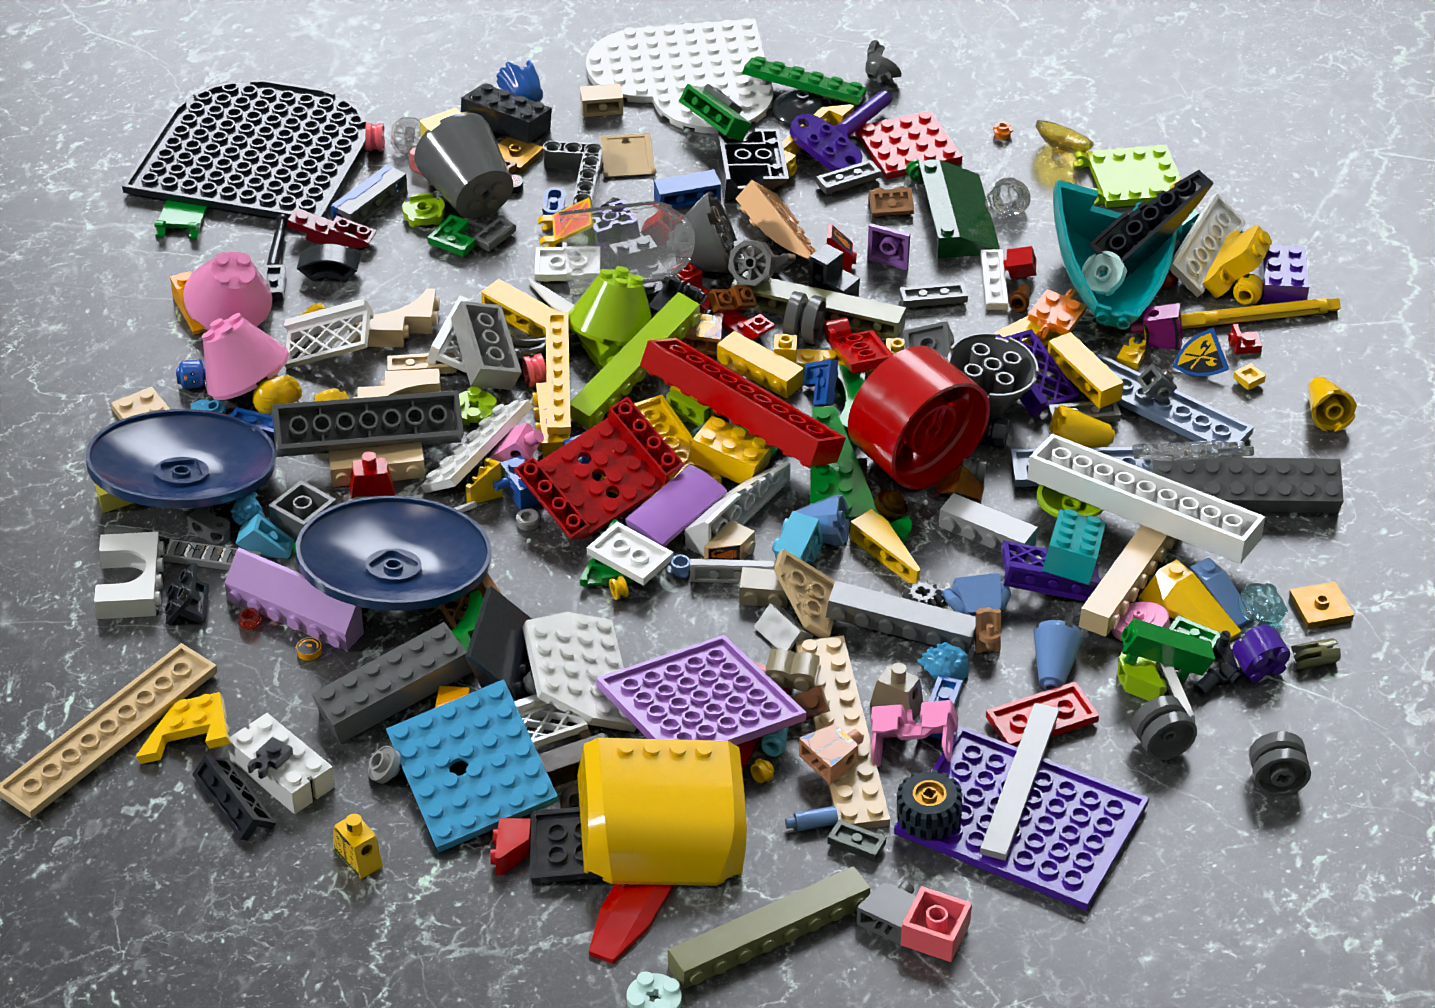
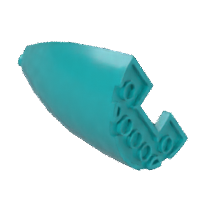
M1057 180L1053 189L1054 223L1061 258L1068 276L1083 302L1096 316L1098 323L1118 327L1119 329H1127L1148 307L1162 286L1171 266L1177 230L1152 256L1131 273L1112 295L1095 294L1090 289L1082 273L1086 260L1090 256L1096 255L1089 246V243L1121 216L1122 213L1093 206L1098 197V190ZM1138 202V203L1136 204V206H1135V208L1133 209V211L1138 208V205L1141 204V202ZM1106 269L1105 271H1100L1099 274L1101 275V277H1104L1108 274V269Z

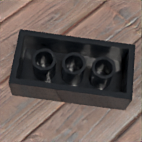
M484 83L461 97L460 112L478 114L488 122L493 132L528 144L551 128V107L545 106L541 102L529 100L525 96L512 94L508 90L493 87L491 84Z

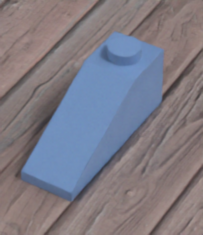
M1208 557L1190 566V570L1202 582L1238 628L1254 620L1252 612L1226 572Z

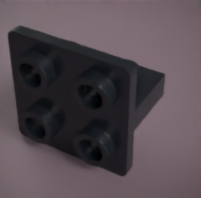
M194 562L187 569H183L179 579L175 584L171 583L167 589L168 603L164 613L166 614L165 623L171 625L179 615L199 624H202L206 619L209 584L196 579L198 564Z

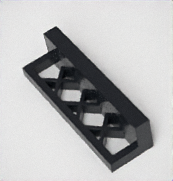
M204 755L192 775L238 838L248 841L256 827L273 829L276 824L275 820L231 762L226 758Z

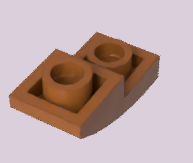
M734 285L730 289H712L708 292L713 313L733 312L757 306L751 285Z

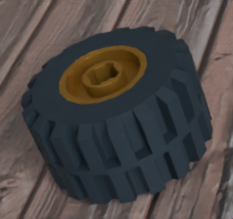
M921 770V773L914 772L911 774V778L906 777L903 779V783L899 784L897 792V821H899L902 829L906 828L907 834L912 835V833H915V838L918 839L925 836L926 840H932V838H937L938 840L942 839L943 835H951L952 830H957L959 822L962 820V793L960 785H957V781L954 778H949V775L946 773L939 774L937 770L932 772Z

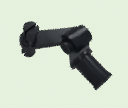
M1222 631L1220 638L1215 643V656L1221 658L1223 663L1219 668H1209L1207 674L1193 686L1199 696L1205 697L1216 685L1219 686L1222 683H1230L1233 686L1242 677L1230 647L1229 639L1231 634L1228 631Z

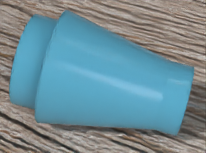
M788 727L766 734L761 741L762 749L767 755L775 757L785 751Z

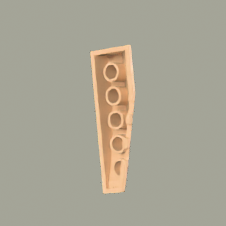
M751 180L736 198L741 205L739 207L740 210L750 217L749 222L753 226L760 228L777 244L810 261V256L816 252V249L810 245V239L803 235L805 233L803 228L797 226L799 222L778 194Z

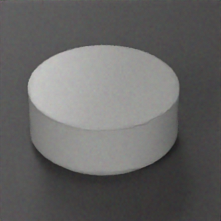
M533 509L521 510L516 515V524L519 529L524 531L535 530L540 525V515Z

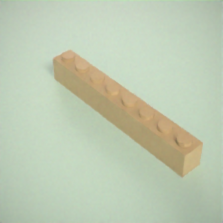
M1141 525L1083 605L1079 627L1105 637L1111 629H1115L1120 616L1126 614L1129 603L1131 601L1134 602L1139 589L1145 587L1148 576L1155 573L1157 563L1164 560L1167 549H1172L1175 538Z

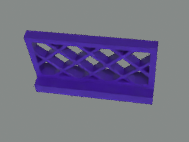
M1032 329L1002 337L1000 334L996 335V337L1009 340V337L1021 342L1033 355L1041 356L1045 360V363L1037 360L1038 367L1043 369L1042 374L1039 372L1037 374L1040 385L1034 383L1020 398L1032 417L1040 416L1043 410L1049 408V405L1066 404L1078 400L1079 394ZM1029 338L1033 346L1023 343L1022 339ZM1049 371L1055 374L1057 380L1046 376V372ZM1044 382L1055 386L1054 391L1043 387ZM1058 389L1066 390L1069 395L1066 396L1058 393ZM1043 394L1053 397L1052 400L1047 401Z
M1004 540L1002 542L1001 548L1005 570L1003 586L1087 601L1102 580L1098 576L1096 564L1089 585L1044 572L1042 569L1048 549ZM1026 558V559H1027L1028 561H1030L1031 563L1028 564V563H1027L1026 561H1024L1023 559Z

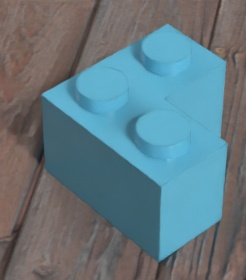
M792 511L789 519L786 518L783 522L780 538H776L773 543L772 551L774 552L775 559L777 560L778 553L785 549L804 562H807V560L815 562L824 544L819 519Z

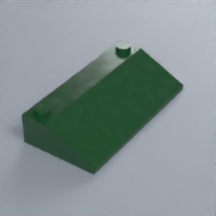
M941 160L919 161L918 184L924 183L938 240L937 258L980 256L981 250H1001L980 175Z

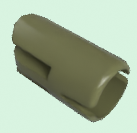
M1330 638L1291 646L1292 652L1296 653L1294 659L1295 662H1298L1297 669L1340 661V648H1333V645L1338 644L1337 640Z

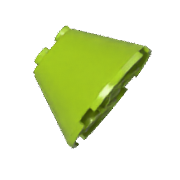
M617 266L615 270L601 269L599 275L570 310L568 324L576 332L589 339L603 343L604 339L617 341V346H625L652 319L643 284L644 278L629 273V269L622 266Z

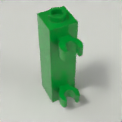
M1133 618L1121 634L1124 645L1122 654L1127 655L1124 663L1133 666L1137 662L1138 657L1172 666L1174 670L1179 671L1177 677L1182 681L1187 680L1190 672L1203 676L1215 661L1210 641Z

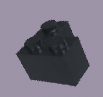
M825 244L810 256V287L856 297L859 296L860 278L843 270L842 251Z

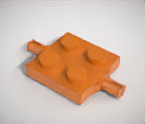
M1048 289L1044 292L1029 312L1027 319L1041 327L1037 332L1039 338L1044 339L1050 331L1064 335L1073 330L1086 312L1087 305L1073 300L1077 295L1075 290L1072 292V289H1069L1065 296Z

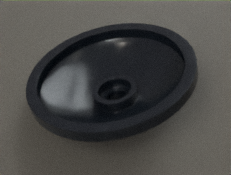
M794 89L781 94L774 100L772 113L777 121L790 127L796 116L801 114L814 115L822 107L832 106V103L826 96Z

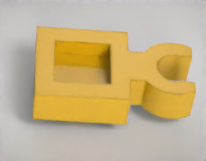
M1131 337L1129 346L1123 345L1116 358V362L1137 370L1144 358L1146 340L1136 344L1134 343L1135 337Z

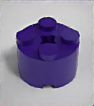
M1260 625L1245 632L1246 638L1241 642L1238 638L1233 644L1232 652L1252 683L1259 682L1266 675L1273 674L1278 676L1286 670L1285 664L1290 658V650L1275 628H1271L1270 625Z

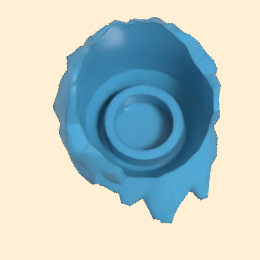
M255 492L237 499L233 505L231 517L238 525H244L257 514L265 518L262 507L255 499L257 496Z
M947 642L937 644V648L930 647V649L926 650L927 653H922L923 657L917 661L920 665L924 666V670L928 671L935 680H937L938 675L964 681V678H967L969 674L968 655L960 647L952 646Z

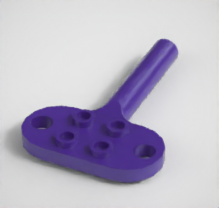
M880 91L838 125H830L822 118L812 114L796 116L790 126L791 138L831 171L852 166L846 161H850L854 165L862 163L860 149L848 137L890 105L892 102L891 95L887 91Z

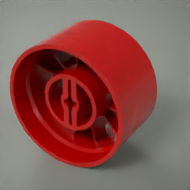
M928 346L909 347L895 353L882 362L862 384L849 412V437L858 449L901 486L908 489L927 488L937 484L938 479L961 466L963 458H969L976 449L988 423L990 413L989 398L984 389L935 349Z

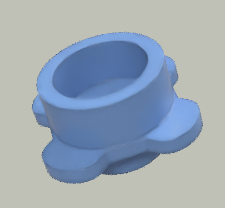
M685 555L674 556L671 565L667 566V572L669 574L674 573L681 578L689 576L690 559Z

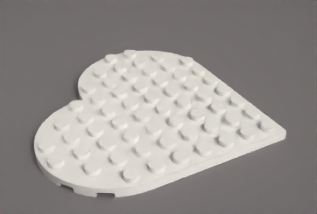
M755 19L626 28L598 41L587 55V76L594 86L620 84L622 95L627 98L628 102L653 103L661 117H667L670 119L671 124L682 129L690 127L695 128V132L718 133L716 128L678 102L687 83L704 89L706 84L718 88L742 107L743 110L740 115L749 122L757 123L766 116V111L773 104L772 82L742 74L744 65L752 57L761 56L765 58Z

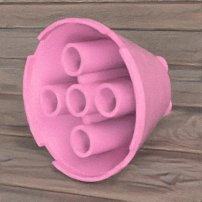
M233 251L218 253L215 258L194 270L184 287L183 299L188 314L194 321L197 320L205 326L204 329L207 331L211 329L210 324L217 319L224 321L236 313H240L244 319L257 327L267 319L272 306L270 287L251 261L250 256L246 253Z
M236 313L224 321L222 319L213 321L210 324L211 329L202 335L207 393L214 400L231 399L257 388V382L266 376L268 379H271L284 367L289 359V351L283 344L244 319L240 313Z

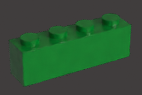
M688 83L678 101L725 136L742 142L752 124L705 89Z

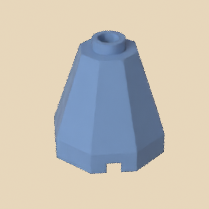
M833 495L795 511L819 519L824 543L844 545V543L848 542L850 521L845 518V513L849 512L844 495Z

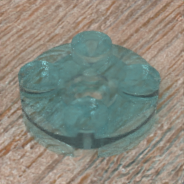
M1261 583L1248 584L1238 598V606L1242 614L1249 621L1253 618L1259 622L1258 626L1266 624L1270 625L1271 628L1275 627L1288 612L1283 599L1277 593V588L1271 583H1266L1265 585Z

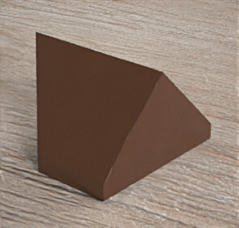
M961 465L938 479L934 497L949 493V499L955 493L965 498L967 496L974 498L977 503L981 504L984 485L964 465Z

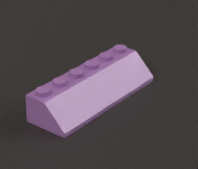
M239 548L236 551L225 580L227 600L231 603L240 605L254 613L261 614L273 621L289 626L293 630L303 632L345 651H348L364 634L361 607L329 597L312 586L301 573Z

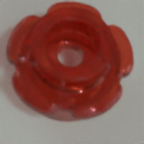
M245 608L239 613L238 625L243 629L253 630L262 621L261 615L255 608Z

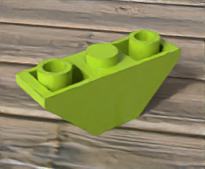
M1121 653L1118 660L1117 676L1125 692L1147 701L1164 696V693L1167 691L1166 682L1163 678H1160L1155 661L1138 657L1137 662L1132 666L1124 663L1127 655Z

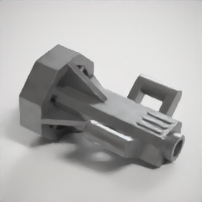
M743 240L730 251L728 269L738 283L760 286L772 277L773 273H780L783 271V268L796 260V256L786 253L780 256L774 255L766 242ZM740 253L744 259H739ZM738 262L744 264L743 268H741L740 270L738 268ZM746 271H748V277H747V278H745V277L742 275V274L745 273Z

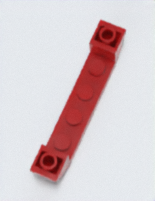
M686 262L672 270L680 281L685 280L686 285L691 283L692 286L703 289V292L708 295L709 290L702 285V271L690 262ZM709 297L700 307L701 313H704L705 310H712ZM738 311L716 313V316L722 317V328L730 334L735 331L750 340L775 328V324L761 314L749 320Z

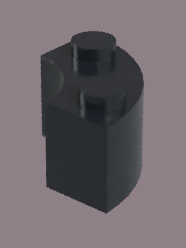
M315 245L300 253L297 270L312 281L330 277L345 282L358 271L361 255L351 248L341 245Z

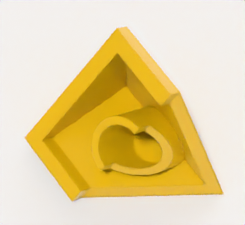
M490 458L484 460L485 467L480 466L477 477H472L475 483L466 485L467 503L476 501L477 504L502 497V489L496 491L493 486V481L501 479V465L499 461Z

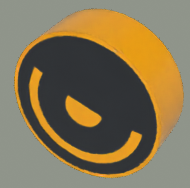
M313 637L303 638L296 645L298 657L305 661L315 660L322 653L320 641Z

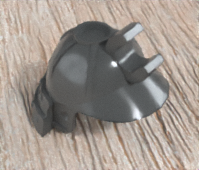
M873 40L868 47L865 72L870 80L877 81L882 88L883 82L889 80L892 84L893 78L901 77L902 73L893 61L882 56L885 47L880 45L878 40Z

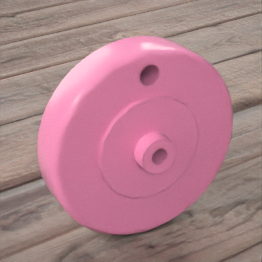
M1130 603L1126 614L1120 616L1117 627L1111 629V632L1115 638L1122 641V631L1130 624L1133 618L1169 629V613L1164 607L1156 603Z

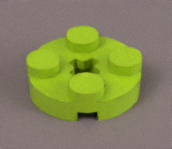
M430 193L412 195L409 197V201L407 203L404 201L402 205L403 217L409 222L411 227L431 224L438 225L442 222V217L445 215L444 201L440 197H438L439 200L433 198V194Z
M470 387L467 391L459 394L462 424L470 426V423H478V426H480L479 423L493 414L492 410L497 406L496 398L486 391H481L479 387Z

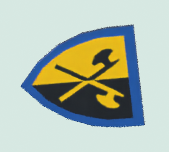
M1214 328L1191 338L1178 353L1173 368L1193 376H1211L1229 370Z

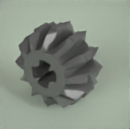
M917 580L916 584L909 583L902 593V598L942 608V592L937 588L936 584L930 585L928 580L925 583H921L919 580Z

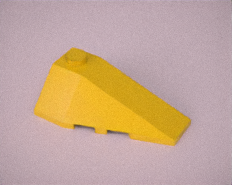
M1177 559L1160 568L1139 596L1138 600L1140 602H1152L1164 607L1168 611L1169 617L1173 619L1181 616L1220 633L1228 631L1231 634L1229 641L1241 635V630L1197 576Z

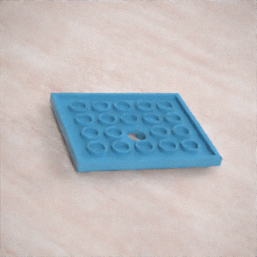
M504 679L386 728L393 747L400 753V764L438 853L498 828L499 818H522L531 814V811H538L559 802L557 793ZM457 761H464L469 764L465 774L457 776L455 773H450L452 764Z

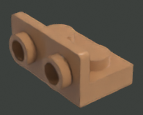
M899 186L894 189L876 188L869 191L868 203L871 207L872 217L914 214L911 188Z

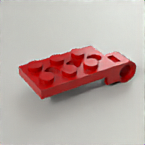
M846 317L824 322L826 341L852 373L861 374L865 373L868 369L877 368L882 362L893 355L873 330L851 334L850 324Z

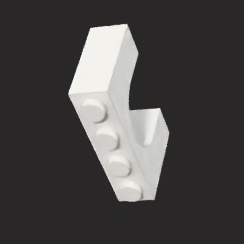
M159 532L100 535L99 554L102 569L133 567L142 570L143 574L127 583L96 585L94 604L97 619L156 616L157 606H161V592L158 589H162L163 582L162 575L159 573L164 572V562L161 556L164 555L165 544L164 541H160Z

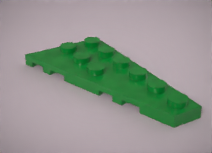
M812 407V418L845 436L846 439L837 463L827 464L826 466H813L811 468L810 504L833 495H844L849 512L845 513V518L849 519L850 522L870 509L879 514L836 407Z

